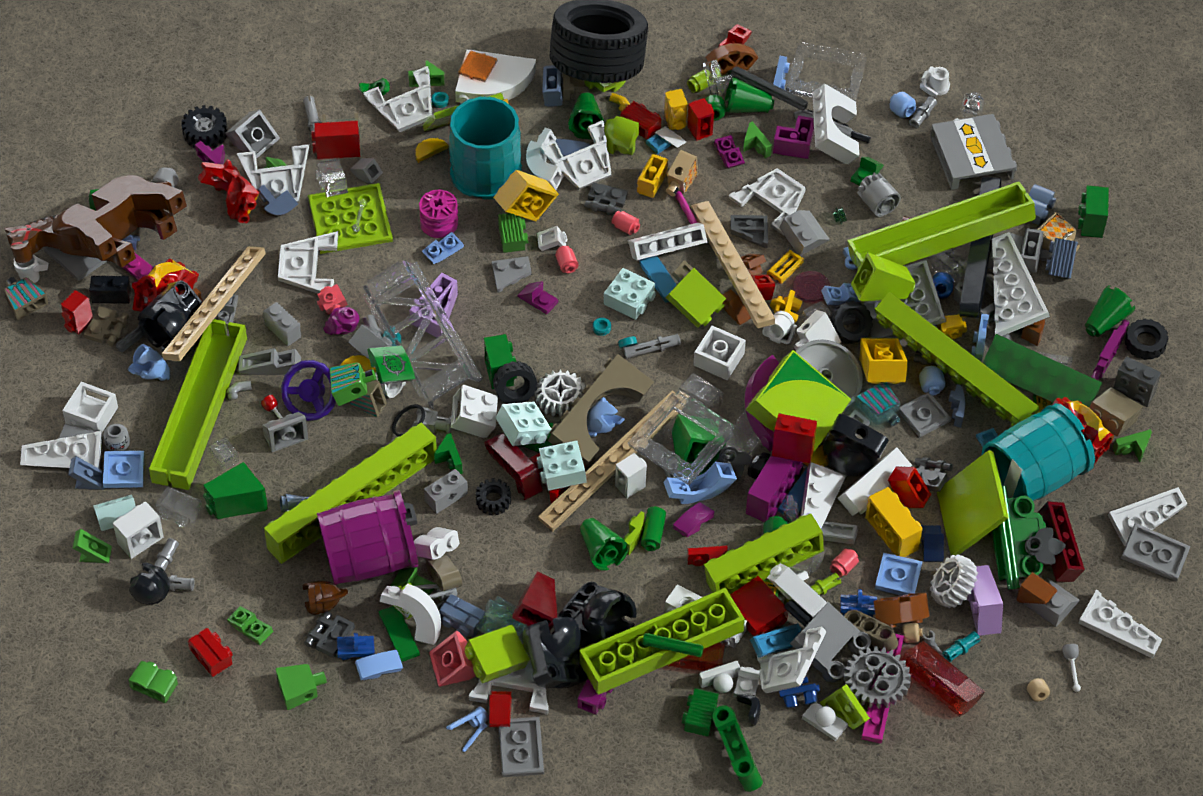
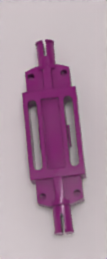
M1122 320L1116 330L1114 329L1099 356L1091 378L1096 380L1102 379L1124 339L1126 329L1130 324L1128 320Z

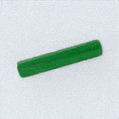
M645 633L643 637V645L697 657H701L704 647L700 644Z

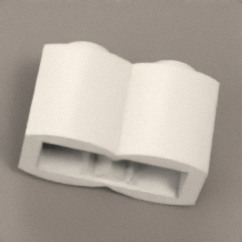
M441 527L433 528L427 535H421L414 540L417 556L434 560L442 557L445 552L453 551L460 544L457 531Z

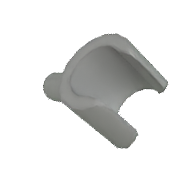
M930 630V638L923 634V643L931 646L938 656L942 658V651L935 643V633Z

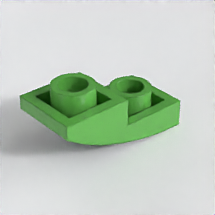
M241 606L227 619L230 625L258 645H261L273 632L271 626L258 620L254 613Z

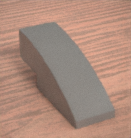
M275 348L239 356V373L248 375H285L291 366L301 361V356L296 349L277 352Z

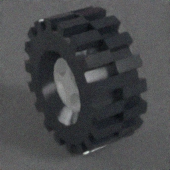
M202 105V108L197 106L194 107V111L190 109L188 114L185 113L181 126L184 140L187 141L189 146L192 144V147L195 148V144L201 141L210 148L211 146L216 148L218 143L222 144L224 139L227 138L225 134L228 131L227 121L224 113L220 112V109L216 108L214 110L213 106L206 108V105Z

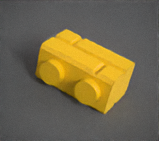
M682 89L665 93L664 117L670 130H681L687 125L688 103Z
M655 154L650 156L637 180V192L639 194L654 198L668 173L667 158Z

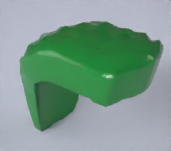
M384 78L371 84L359 83V90L363 94L368 90L379 87L383 96L390 89L389 82Z

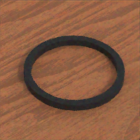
M413 404L397 414L392 423V432L397 437L403 434L396 432V424L399 418L408 410L419 408L421 410V418L418 424L424 422L425 410L422 406Z

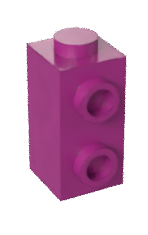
M587 679L578 697L577 708L597 715L599 709L603 710L605 707L607 693H612L613 689L598 695L590 680Z

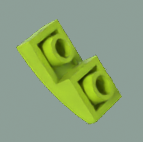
M642 511L637 516H633L628 524L629 533L624 537L627 543L628 555L637 546L643 532L645 513Z

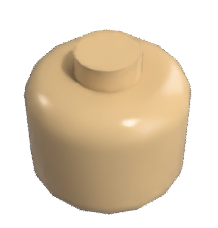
M906 623L902 626L904 642L918 643L920 641V636H923V630L919 628L917 623Z
M1041 678L1032 680L1027 686V691L1034 701L1045 700L1050 694L1048 685Z

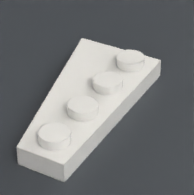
M1098 590L1095 591L1079 620V624L1152 659L1162 642L1160 637L1143 624L1135 622L1127 612L1123 613L1119 610L1114 602L1111 600L1107 601L1102 597V593Z

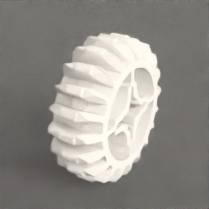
M561 369L558 373L552 370L551 375L546 373L544 378L539 380L537 390L535 391L536 403L539 405L540 410L545 409L546 415L551 412L553 417L559 414L561 418L566 410L569 412L572 410L571 404L577 397L582 398L584 395L582 391L585 385L582 383L581 377L576 378L575 373L570 375L568 370L566 373H562Z
M952 555L950 558H946L944 563L941 562L939 569H936L937 572L933 575L934 579L930 582L932 585L930 587L931 596L938 604L944 607L955 608L957 604L961 605L962 601L967 600V596L971 594L972 588H975L974 583L978 580L976 578L978 575L977 567L970 559L964 556Z

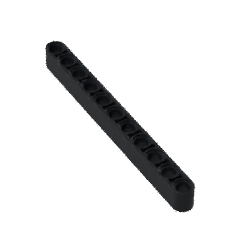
M982 177L979 195L1001 188V178ZM993 235L972 241L970 244L960 301V317H980Z

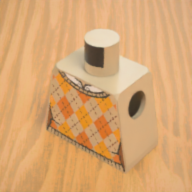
M680 150L667 174V194L675 196L678 191H681L683 194L687 191L698 175L696 156Z
M1057 212L1037 229L1044 232L1042 248L1049 250L1050 243L1055 241V238L1074 241L1076 229ZM1077 243L1076 252H1077V250H1078L1079 247H1080V245H1079L1078 243Z

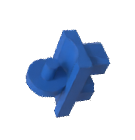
M858 589L857 595H841L840 611L844 616L850 610H858L873 618V615H875L874 601L877 600V597L862 595V589Z
M353 633L351 637H337V655L342 660H349L351 657L364 658L375 654L374 636H358V633Z
M804 677L802 684L808 683V677ZM814 683L802 686L801 684L798 687L780 690V697L784 698L787 708L799 706L797 696L803 694L805 704L817 703V692L820 691L819 685Z

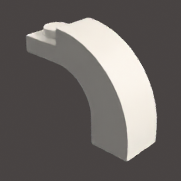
M544 128L537 142L530 141L526 152V160L533 175L547 180L556 190L564 175L558 166L546 162L547 157L539 149L542 145L554 140L556 141L552 130Z
M407 584L404 590L396 586H387L381 594L380 602L406 609L411 613L416 622L415 640L434 645L440 635L441 618L433 600L424 591L410 584Z

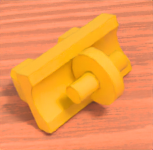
M790 290L787 297L778 296L772 299L770 307L774 310V313L777 311L789 313L793 317L795 324L799 315L791 312V310L798 312L802 301L794 297L795 291Z

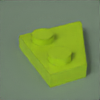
M847 684L820 702L823 707L826 705L831 707L835 711V715L848 723V726L853 730L870 719Z

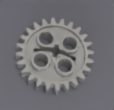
M875 646L874 651L867 647L866 653L859 650L858 656L853 654L852 660H848L847 667H845L844 681H846L845 685L847 684L853 694H855L857 700L862 699L861 705L869 702V708L873 704H876L878 709H880L881 704L888 708L889 702L896 705L897 699L902 701L903 695H907L911 683L910 668L905 667V660L900 661V654L895 657L893 656V650L886 653L885 647H883L882 651H878L877 646ZM885 664V667L882 669L881 676H880V675H879L880 669H881V667ZM876 679L873 689L869 691L873 685V680Z

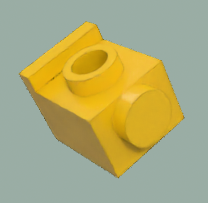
M959 314L945 316L946 322L937 325V328L951 339L962 337V334L967 332L966 322L962 320Z

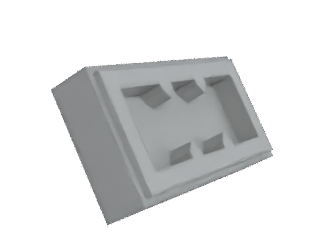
M825 521L821 528L823 531V541L854 544L858 525Z

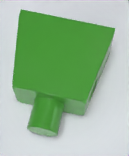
M308 664L275 668L287 710L318 697L316 686L327 683L324 671L312 674Z

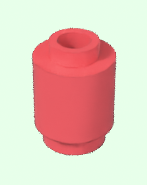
M617 211L612 218V224L615 228L629 235L637 233L640 228L639 219L624 211Z
M569 246L559 247L556 251V259L563 273H573L578 268V262L573 250Z
M843 549L831 562V572L837 573L839 578L846 576L859 562L857 553L852 549Z

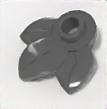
M728 445L720 449L719 458L715 462L731 463L735 475L740 478L744 471V465L751 464L752 459L748 453L738 451L734 446Z
M1043 528L1035 536L1027 539L1025 550L1029 555L1035 556L1038 562L1052 565L1055 564L1054 555L1061 553L1065 548V544L1058 539L1052 538L1053 528ZM1033 545H1037V546H1038V548H1036V549H1032L1031 547H1032Z

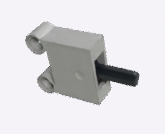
M792 599L784 606V609L804 626L790 643L795 649L803 648L806 630L821 626L826 630V634L811 664L822 673L823 678L827 682H836L844 676L845 666L843 663L831 660L847 642L849 650L854 654H858L859 650H866L871 644L869 635L865 632H860L829 602L826 603L814 618ZM856 639L862 641L863 647H859L856 644ZM830 668L836 669L838 675H832Z

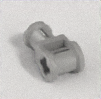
M423 407L425 410L423 424L432 433H435V429L444 430L446 433L451 432V416L449 418L438 416V411H432L429 408ZM419 408L416 412L417 419L413 422L412 427L416 426L420 421L421 410Z

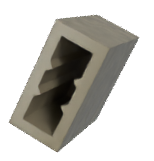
M1110 387L1092 401L1089 408L1101 419L1103 426L1118 437L1138 420L1144 406Z

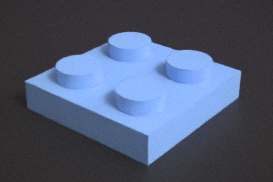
M105 451L103 487H143L144 451Z
M883 553L875 589L897 595L915 593L922 561Z

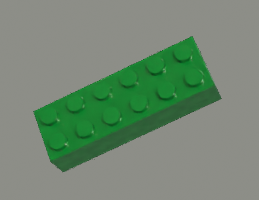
M998 334L995 335L983 360V364L1005 381L1053 403L1057 398L1067 397L1070 401H1081L1082 404L1089 408L1102 385V382Z

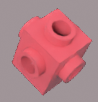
M338 284L332 287L327 286L317 294L320 299L317 303L321 311L326 310L328 315L335 308H342L348 305Z

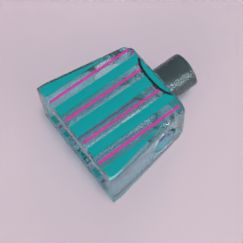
M881 382L856 396L855 407L875 424L878 425L885 420L891 426L899 423L900 418L897 413H899L900 402L887 382Z

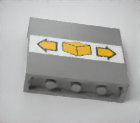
M994 114L932 124L930 137L951 190L958 189L960 179L1005 171H1007L1010 179L1014 178L1017 164L1011 157V149L1006 145L1005 135L1001 133L1000 123L998 120L996 121Z

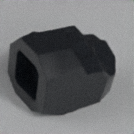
M763 452L756 456L748 467L747 475L757 479L771 454Z

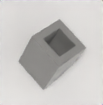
M361 158L350 169L357 178L367 184H372L383 173L374 158Z

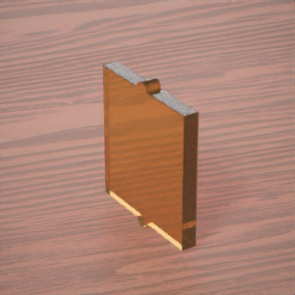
M470 50L458 74L469 77L471 80L476 79L486 82L497 63V58Z

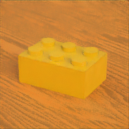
M515 170L505 184L498 189L493 198L505 212L537 221L559 194L547 180Z
M861 338L859 360L867 382L872 384H880L881 382L899 384L900 382H906L907 359L898 338Z
M887 487L869 496L865 518L892 553L897 556L906 557L918 551L922 526L918 521L914 520L909 509L902 505L898 495Z

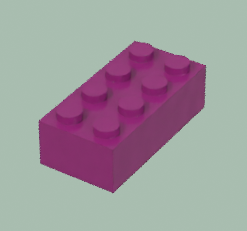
M771 455L747 494L746 514L762 522L775 516L778 510L776 507L779 503L782 504L786 498L787 489H792L795 483V476H800L804 468L802 462Z

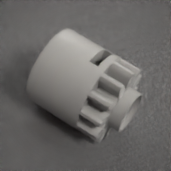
M873 173V175L865 177L858 187L859 191L857 194L877 217H882L892 212L900 203V194L880 173L877 175Z

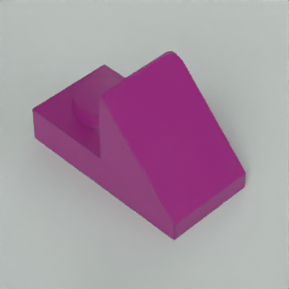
M201 141L195 144L196 155L203 162L224 164V145L212 151L208 145L206 146Z
M543 281L529 283L517 295V297L545 314H548L558 304L557 298L543 290Z

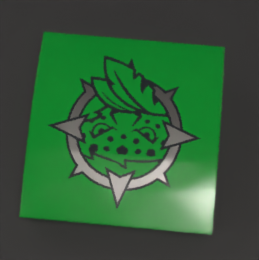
M402 346L367 349L371 368H376L380 384L415 380L411 362Z

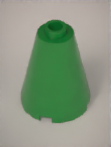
M731 78L732 82H729L725 95V101L728 102L726 113H768L769 110L773 109L775 100L772 99V95L737 78Z
M586 92L578 96L568 121L569 130L580 139H592L587 129L588 126L602 120L604 122L596 99L591 93Z
M1108 285L1103 289L1085 323L1086 332L1090 336H1101L1135 311V305L1132 307L1130 304L1132 301L1130 297L1119 288L1111 289V285Z
M589 518L582 522L580 532L595 568L609 570L607 566L614 563L618 566L628 553L626 541L595 518Z

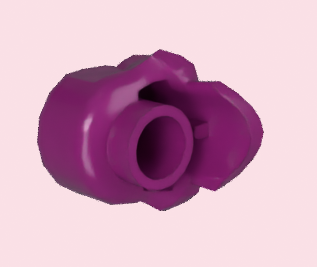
M350 307L335 308L331 312L330 318L326 321L323 330L329 335H346L357 328L360 320L359 314Z

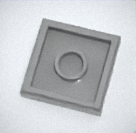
M929 392L897 409L919 438L951 422L950 416Z

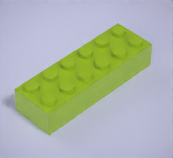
M811 513L806 516H800L796 521L783 524L777 530L771 533L767 532L754 541H748L735 550H729L721 557L710 559L704 564L707 584L712 593L726 588L728 593L732 594L757 576L765 580L770 575L772 568L780 563L792 567L823 552V531Z

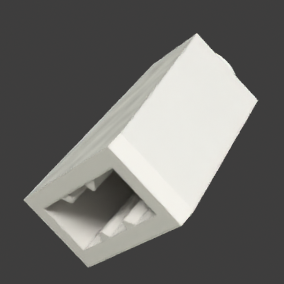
M782 563L773 567L770 575L767 577L788 600H794L813 618L827 603L788 566Z

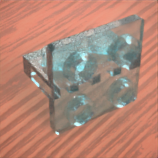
M497 596L494 601L489 599L485 605V614L478 622L476 628L486 634L513 624L519 636L526 625L512 619L516 606Z

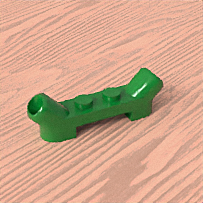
M719 706L714 710L712 716L731 760L734 772L744 791H755L762 786L763 780L741 731L735 712L731 707Z

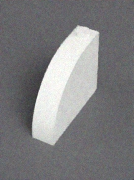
M466 50L455 90L456 102L462 104L469 99L488 97L498 93H502L504 99L508 100L518 96L530 85L534 78L536 59Z

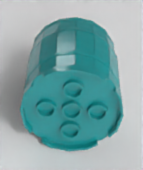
M494 97L469 99L459 105L451 115L449 137L450 177L454 186L464 195L492 200L498 189L505 184L515 170L522 172L519 118L515 109L503 100Z
M1057 403L1052 406H1046L1040 413L1031 415L1029 418L1005 430L998 437L986 443L982 448L981 454L983 455L988 450L994 452L1001 486L1004 485L1013 458L1022 469L1013 498L1028 496L1033 502L1056 491L1076 476L1089 472L1094 468L1095 463L1094 448L1091 440L1088 439L1086 441L1081 432L1084 429L1082 423L1068 408Z

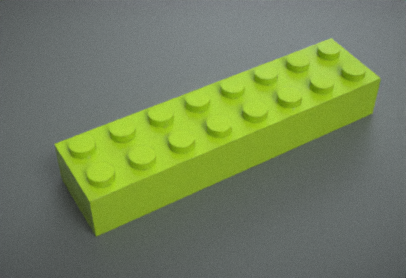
M723 588L581 649L579 663L599 695L689 656L688 654L643 645L645 633L700 644L705 649L744 632L745 618L727 589Z

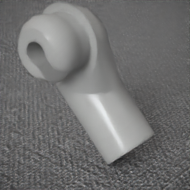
M251 381L236 382L226 391L228 399H237V392L252 390Z

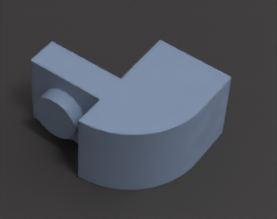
M265 185L258 188L260 192L259 198L264 203L266 201L269 203L263 208L269 214L284 215L298 205L288 190L275 199Z

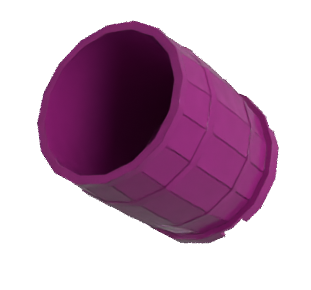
M400 490L392 491L391 495L362 499L317 513L335 585L378 577L411 566V568L418 567L416 548L410 525H407L405 521V514L407 512Z

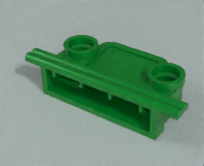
M1002 486L1009 518L992 530L999 581L1007 580L1008 590L1020 589L1019 579L1027 578L1032 572L1036 575L1042 572L1043 564L1038 562L1035 556L1029 555L1026 552L1025 542L1030 537L1035 536L1040 529L1046 528V524L1042 516L1034 512L1035 505L1030 497L1007 498L1006 486ZM1033 545L1031 548L1036 549L1038 546Z

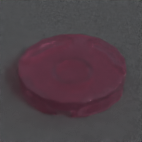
M816 271L802 272L793 281L795 296L809 304L822 302L824 296L821 290L824 286H830L828 279Z

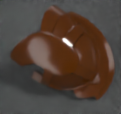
M312 581L302 585L303 590L308 589L309 601L305 602V608L313 615L333 609L341 598L348 595L346 588H338L330 581Z

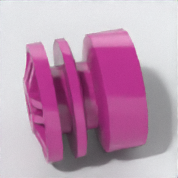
M432 190L421 197L419 212L420 225L423 232L434 238H444L449 233H454L458 227V204L455 196L445 190Z

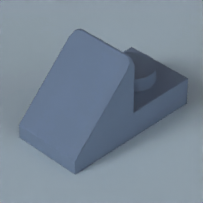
M77 456L73 457L70 462L68 475L77 480L75 489L104 490V471Z

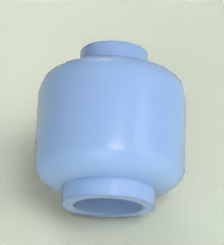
M899 92L891 97L890 110L900 118L910 117L916 110V101L907 93Z
M927 366L920 372L919 381L923 392L937 395L944 389L945 379L941 369L936 366Z

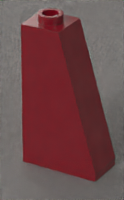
M537 571L527 585L512 614V619L527 626L547 621L549 630H551L553 627L552 621L554 618H557L555 579Z

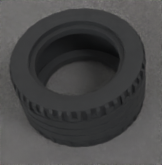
M573 0L559 6L553 14L550 60L559 71L579 80L614 83L631 79L639 74L644 66L648 22L637 9L617 1Z

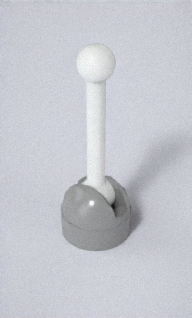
M1067 644L1062 647L1063 656L1071 663L1074 682L1073 691L1079 692L1081 687L1078 684L1074 662L1079 655V648L1077 644Z

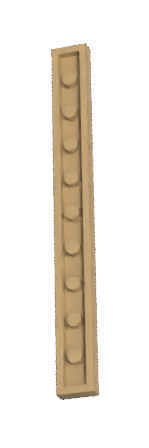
M709 201L691 205L698 223L704 224L707 240L757 329L775 324V317Z
M247 247L162 352L163 360H182L266 254L264 248Z
M672 390L585 472L587 483L570 486L538 516L539 521L552 532L558 528L616 473V464L633 453L636 454L687 406V402Z

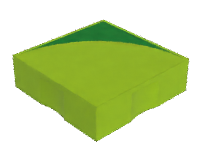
M792 350L781 360L770 375L767 384L756 394L745 410L773 432L778 413L817 421L814 452L829 432L838 414H842L851 398Z

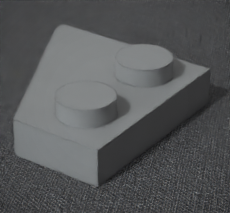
M528 256L492 261L497 293L502 292L503 288L510 284L514 285L520 279L531 275Z

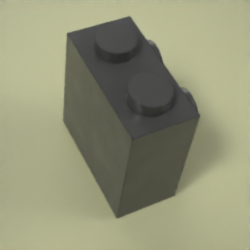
M1126 356L1118 369L1113 388L1137 403L1148 407L1156 393L1161 372Z

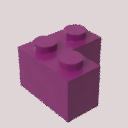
M798 115L795 129L777 126L773 153L808 159L814 135V118Z

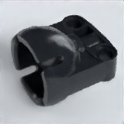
M185 281L171 282L167 284L165 290L139 313V328L145 338L156 348H159L166 340H169L161 347L163 352L203 302Z
M838 414L825 437L823 452L824 456L827 455L826 461L831 469L847 477L858 476L859 473L860 475L865 474L876 464L889 440L886 436L845 414ZM855 434L860 435L863 439L857 438Z
M587 582L573 595L557 618H574L579 625L581 639L595 644L635 627L633 622L625 620V616L636 618L637 610L635 602L626 593L599 586L595 582Z
M554 618L552 622L555 631L552 634L550 633L547 621H541L525 628L522 633V642L524 649L530 656L533 667V680L538 686L563 689L573 687L587 680L588 677L579 663L581 632L574 618Z

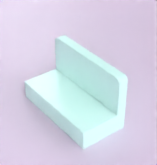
M132 495L93 506L101 531L114 528L113 522L136 506Z

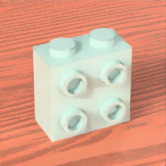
M622 268L604 292V305L636 320L640 314L645 312L649 301L652 302L656 296L655 283Z
M535 402L502 404L496 416V420L512 446L545 443L551 431L549 424Z
M578 441L539 448L540 456L537 457L539 469L543 468V472H540L543 484H547L548 491L587 483Z

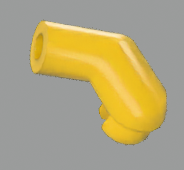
M615 93L611 94L610 101L620 105L619 111H623L630 105L627 98Z

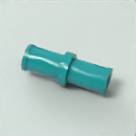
M972 631L963 639L956 640L953 646L942 652L943 658L950 663L959 655L966 654L968 649L980 643V636L975 631Z

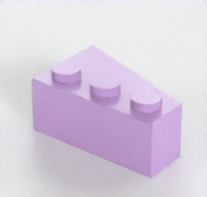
M441 273L409 310L410 324L442 340L458 295L457 280Z
M989 565L976 566V571L978 572L976 578L978 580L974 583L975 588H972L971 594L967 596L976 632L979 636L1001 633L1003 614L1001 596Z

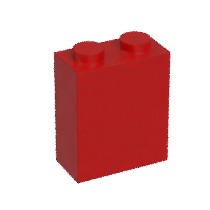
M358 121L314 123L315 131H311L312 142H314L312 143L313 153H317V160L361 157Z
M778 413L774 429L772 456L810 464L815 444L817 421Z
M759 576L730 594L747 621L746 629L753 637L771 632L775 627L785 624L788 619V611L784 609L785 605Z

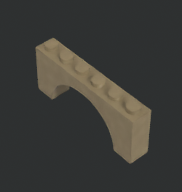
M619 354L614 359L611 357L604 365L606 369L603 372L599 370L593 378L595 382L592 385L588 384L584 388L582 398L577 397L571 404L572 410L570 412L566 410L560 418L562 422L559 425L555 423L550 431L551 436L548 441L552 445L578 441L584 468H586L600 449L591 439L587 429L589 408L601 398L612 395L627 396L640 402L654 383L653 380Z

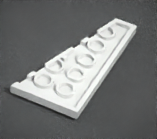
M1010 232L993 238L995 335L1003 336L1050 316Z

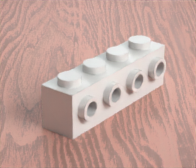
M895 448L842 493L838 500L852 516L858 512L863 514L867 510L869 496L887 487L892 488L887 480L895 467H911L912 465L901 451Z

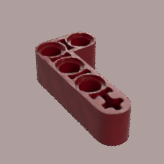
M500 433L484 442L486 450L492 458L515 480L518 493L524 496L523 500H527L542 492L540 476L535 464L516 445L512 446L505 434Z

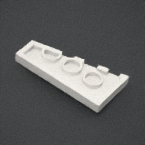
M102 431L22 445L20 465L70 468L71 459L77 456L100 469Z
M811 462L807 468L801 516L811 513L820 528H822L846 475Z
M1179 487L1111 511L1108 517L1123 545L1126 546L1135 523L1153 530L1185 508L1187 502Z

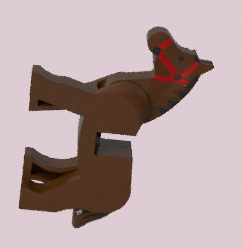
M136 175L121 176L113 179L92 194L96 211L77 203L59 215L45 217L23 226L7 227L4 229L8 233L7 239L17 263L29 262L32 260L33 254L43 247H52L69 255L92 257L101 261L113 262L122 268L136 259L132 243L123 241V239L132 234L137 228L152 229L159 234L162 240L178 231L173 215L187 207L183 191L172 187L168 181L152 183Z

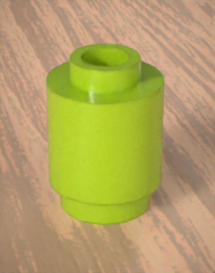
M704 69L690 77L687 81L688 88L693 93H699L713 85L714 76L712 72Z

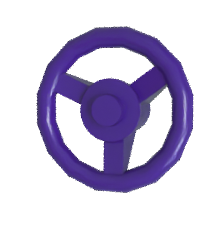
M315 360L300 361L291 366L284 375L281 385L282 400L288 411L292 414L302 413L305 415L306 421L323 418L329 414L336 404L331 393L329 402L324 407V374L331 385L330 369L325 364ZM303 368L316 369L312 379L303 380L299 386L288 387L291 378L297 371ZM289 394H299L302 400L312 402L317 412L305 413L299 411L292 404Z

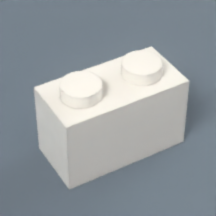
M635 453L616 464L615 486L626 498L631 497L646 487L647 464L644 459L639 458Z

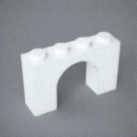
M823 84L812 93L815 147L840 162L849 164L859 157V142L843 134L836 127L832 117L841 123H847L857 115L856 101Z

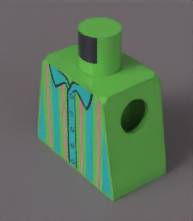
M360 363L330 368L331 393L338 406L366 395L367 383L376 380L374 370L371 369L364 372Z

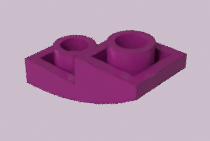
M731 135L714 140V145L727 169L745 163L739 147L736 148Z
M699 502L687 510L673 524L672 528L681 535L689 537L700 531L701 524L712 519L715 511Z

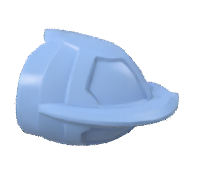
M141 344L133 355V363L129 366L128 371L144 379L158 378L160 381L169 380L170 368L167 362L163 360L156 350Z
M604 397L597 401L588 411L587 429L590 437L597 436V433L610 432L613 427L620 425L625 420L623 417L615 415L618 412L617 409L609 404Z

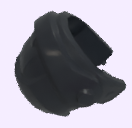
M147 562L142 563L143 570L148 573H140L130 579L129 591L133 598L140 603L146 605L157 604L164 600L169 592V578L163 568Z

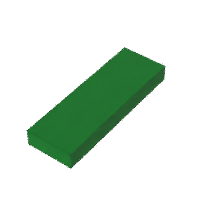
M394 606L380 610L379 616L394 649L399 654L401 663L420 656V652L402 613Z

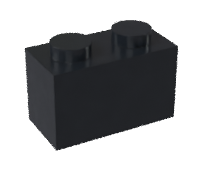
M91 276L89 292L92 303L130 304L131 285L129 276Z

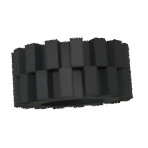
M491 478V482L486 479L485 484L481 482L479 484L480 487L477 486L476 505H478L479 510L482 509V512L485 514L488 511L489 515H492V512H495V515H499V511L504 513L505 509L508 510L509 504L511 505V491L505 481L501 483V479H498L495 482V478ZM489 493H498L501 498L497 501H489L486 499V496Z

